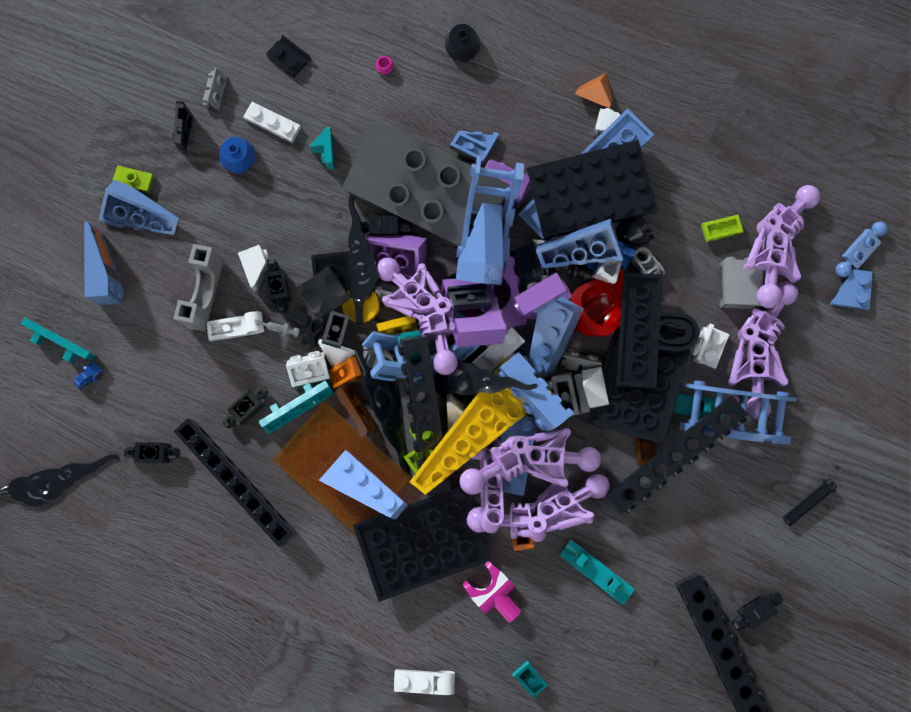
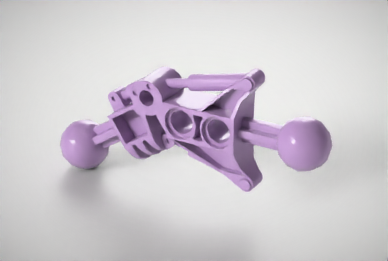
M805 185L799 188L795 195L796 202L791 207H785L781 203L776 204L773 210L757 224L759 236L754 242L743 269L749 271L755 268L766 271L765 285L761 286L756 294L757 301L765 308L776 307L781 302L782 291L777 286L778 274L785 276L792 283L801 279V274L797 267L795 249L792 246V239L804 228V221L799 214L804 209L815 207L820 200V192L813 185ZM763 243L762 252L759 254L760 248Z
M383 258L376 266L379 278L384 281H393L399 287L395 293L382 298L384 305L411 318L418 319L422 334L427 336V340H435L437 353L433 357L434 369L442 375L453 373L457 368L458 359L453 352L449 351L447 337H450V334L453 333L455 321L450 300L441 295V290L424 263L419 264L417 273L407 280L400 273V266L396 260ZM427 284L433 294L437 295V300L427 291Z
M788 281L778 283L777 286L782 291L781 302L776 307L768 308L767 311H761L757 308L751 311L752 316L748 317L742 328L738 331L737 336L740 345L739 349L736 350L731 376L728 380L730 386H734L741 380H752V392L764 393V380L773 381L780 387L788 385V379L784 374L779 353L776 351L774 343L778 339L776 335H781L780 330L785 329V326L777 319V316L785 305L794 303L798 297V289L793 283ZM745 343L747 362L741 367L744 355L743 347ZM753 347H759L761 355L755 354ZM754 365L762 369L761 374H757L754 371ZM752 397L747 402L746 411L754 420H759L762 400L759 397ZM769 403L768 416H769V414L771 413V405H770V403Z
M569 428L537 433L530 437L511 436L504 443L500 444V447L491 448L493 463L481 470H466L461 475L459 482L465 493L474 495L484 488L486 480L498 473L506 481L510 482L511 476L517 478V473L522 475L524 472H528L534 477L554 483L560 487H567L568 481L564 475V464H577L583 471L592 472L600 466L602 461L601 454L592 447H585L578 453L565 452V443L571 434ZM548 440L541 446H530L528 442ZM533 450L536 452V458L534 460H532L531 458V452ZM551 452H553L555 455L553 461L550 460Z
M593 474L586 480L585 487L572 494L567 487H560L552 483L537 497L534 503H526L524 508H522L521 503L515 508V504L512 502L510 514H504L501 526H510L512 539L522 536L530 537L531 540L540 542L545 539L546 532L556 529L562 530L583 523L591 524L594 520V514L583 509L579 503L589 497L596 499L605 497L610 490L609 481L604 475ZM538 506V516L531 517V513H534L535 508ZM481 507L473 508L467 516L468 526L478 533L485 532L481 525ZM489 519L492 523H496L494 519Z

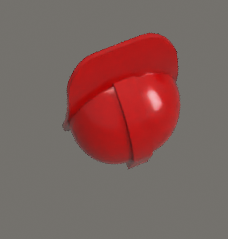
M619 270L615 284L593 279L572 293L571 302L584 309L573 333L578 330L586 336H607L620 326L622 283L625 271Z

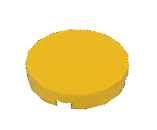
M374 290L371 297L364 301L362 305L363 324L373 320L380 309V300ZM351 298L342 304L344 314L348 315L349 319L356 323L355 306Z

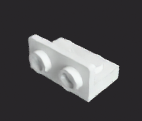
M710 323L706 328H702L699 335L701 341L699 345L696 344L692 355H694L693 362L715 370L729 334L713 328L714 325Z
M314 351L304 357L296 355L287 361L286 368L292 387L330 378L324 352Z

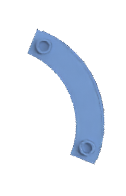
M477 156L476 163L471 165L470 176H472L465 213L461 246L457 248L456 257H460V254L463 253L466 246L465 242L473 228H469L471 214H478L480 207L473 206L475 193L502 196L504 199H507L505 209L502 208L504 272L508 264L511 239L507 237L509 236L510 226L513 225L515 214L514 202L515 199H518L524 179V164L516 163L515 169L510 172L481 167V157ZM479 175L507 179L511 182L510 187H506V189L477 185Z
M454 311L455 319L467 317L466 313ZM372 331L362 343L363 347L374 349L378 363L370 372L372 378L395 381L396 378H406V375L403 376L401 371V364H404L403 356H400L398 352L397 336H401V334H384ZM455 342L448 348L449 351L456 355L458 360L463 361L479 345L457 347ZM383 350H394L398 362L385 360ZM435 355L430 356L433 375L437 373L433 367V357ZM421 372L416 373L413 376V380L421 379Z
M695 380L694 384L686 383L685 387L695 389L692 414L688 422H680L679 430L686 431L699 421L703 390L717 392L715 407L724 401L725 393L740 395L739 404L745 411L747 409L748 396L762 398L758 429H755V432L746 431L745 423H743L739 427L734 426L733 429H730L731 433L725 438L790 444L791 437L785 436L782 431L786 401L796 402L797 398L789 397V393L777 391V395L732 390L706 386V382ZM770 399L778 400L774 430L768 433L766 425ZM706 426L703 429V434L714 435L715 429L712 426Z

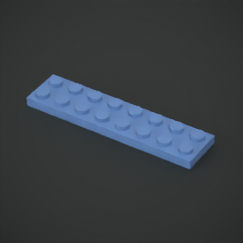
M627 108L581 154L639 140L640 147L642 148L654 137V134ZM533 199L518 215L543 240Z

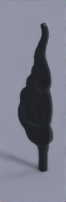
M350 195L348 204L352 225L348 237L350 249L348 268L351 280L349 294L354 301L356 324L359 325L363 324V302L371 297L374 288L378 284L379 273L376 267V258L370 251L369 243L365 240L361 219L354 206L355 197Z
M362 351L356 352L354 354L361 369L362 386L366 393L369 394L372 409L382 424V430L386 439L397 452L401 471L405 476H409L410 473L406 468L404 458L405 446L401 438L400 402L397 397L396 387L392 381L372 378L371 370L367 366Z
M458 361L457 368L453 373L442 375L437 372L434 376L435 391L440 395L452 393L470 395L480 392L497 393L508 387L523 390H533L538 387L536 383L528 385L511 377H500L499 375L491 374L488 370L479 369L473 363H463Z
M107 455L90 464L71 463L64 465L60 469H46L28 477L15 478L10 484L0 488V496L10 494L11 498L15 501L23 502L28 506H41L47 501L59 497L64 489L70 488L75 481L93 473L107 461L118 459V455Z

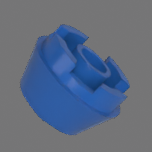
M230 137L222 143L219 160L226 170L240 174L245 173L247 169L254 165L256 152L251 142L244 138Z

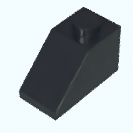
M334 311L330 312L322 344L341 348L349 320L348 315Z

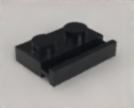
M284 35L266 53L270 60L293 78L305 67L307 61L311 60L309 54Z
M534 241L510 252V256H513L515 261L514 268L519 277V282L523 287L540 279L543 275H548L546 269L542 268L536 252L537 244Z
M484 283L449 286L447 288V294H449L453 311L492 307L493 301Z

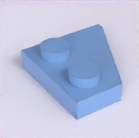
M458 131L450 144V149L476 161L477 156L481 157V164L483 165L497 141L499 133L493 132V135L482 134V132Z
M853 269L839 288L835 298L830 302V305L862 310L870 309L872 272Z

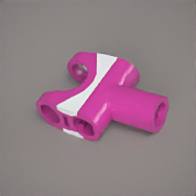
M488 561L484 565L490 570L489 573L492 577L490 585L484 589H479L472 586L466 580L463 586L472 600L485 614L495 607L505 620L510 623L522 611L508 596L515 586L502 571Z

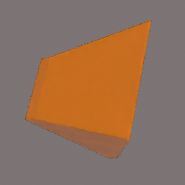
M606 73L580 86L575 95L610 108L613 102Z

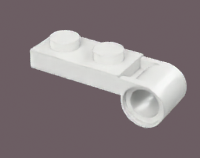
M254 311L245 313L244 316L208 321L209 341L264 332V326H257L254 322L255 319L263 322L262 312Z
M511 327L508 330V334L505 335L504 343L492 344L472 363L477 365L479 369H485L492 373L505 357H509L525 341Z
M396 669L394 691L452 695L455 692V672Z

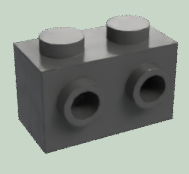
M566 372L552 375V381H549L550 391L562 399L561 404L565 410L570 408L574 413L573 415L579 414L572 373Z

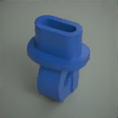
M93 361L87 367L84 365V372L74 379V385L79 390L91 381H98L97 377L103 373Z

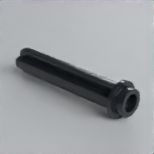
M830 478L824 479L822 485L783 516L784 522L788 526H792L831 492L835 493L836 483Z

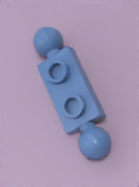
M879 221L874 223L871 229L864 230L842 255L846 262H841L836 266L835 271L838 276L847 277L852 269L858 270L881 244L878 237L884 236L887 233L888 227L886 223Z

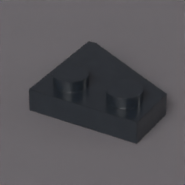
M176 101L173 143L178 149L186 150L194 116L184 102Z

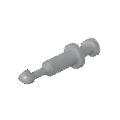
M256 319L254 321L255 325L265 326L269 330L281 332L282 336L289 333L293 334L294 337H298L299 328H288L287 323L280 325L272 322L264 323Z

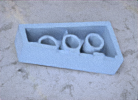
M346 450L319 480L394 520L408 506L405 501Z

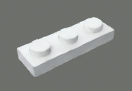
M251 102L243 116L246 121L293 143L301 129L299 124L254 102Z

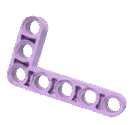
M498 438L471 458L480 460V470L493 463L491 449L488 447H500L501 442ZM499 473L486 480L484 488L481 490V525L487 533L497 532L504 520L503 480ZM488 500L494 501L495 504H491ZM489 519H494L496 523H492Z

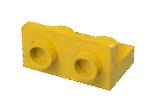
M409 316L377 324L378 332L384 334H401L418 330L415 318Z

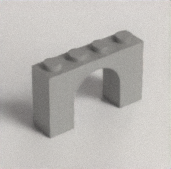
M193 244L188 263L196 270L195 290L190 302L178 300L173 318L190 329L206 331L224 259L213 248Z

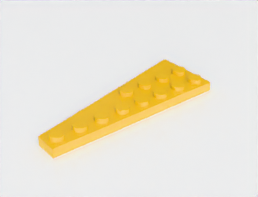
M505 357V359L498 366V368L502 366L505 362H507L509 358ZM497 369L493 374L498 375L499 372L497 371ZM508 387L497 393H478L409 483L426 495L527 414L523 408L524 403L520 398L517 399L510 391L512 388Z

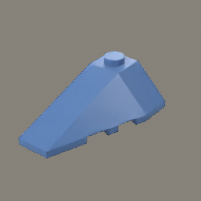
M113 180L105 189L99 216L100 221L115 227L123 228L127 226L133 227L134 230L149 229L152 232L171 235L175 234L179 221L178 217L133 187L117 180Z
M482 203L473 224L474 228L470 237L465 242L466 246L463 253L460 254L458 259L456 280L501 285L503 273L502 205Z

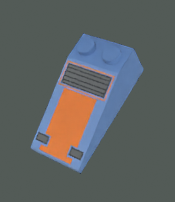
M84 222L85 297L98 305L122 304L124 289L104 235L89 222Z

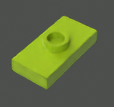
M118 165L113 180L146 193L150 192L154 175L151 173Z
M739 215L701 224L706 242L739 235L744 232Z

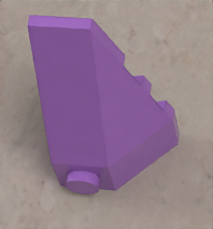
M364 235L365 240L369 243L370 251L376 258V264L383 258L396 260L400 266V273L407 280L417 273L419 264H425L427 238L406 235Z

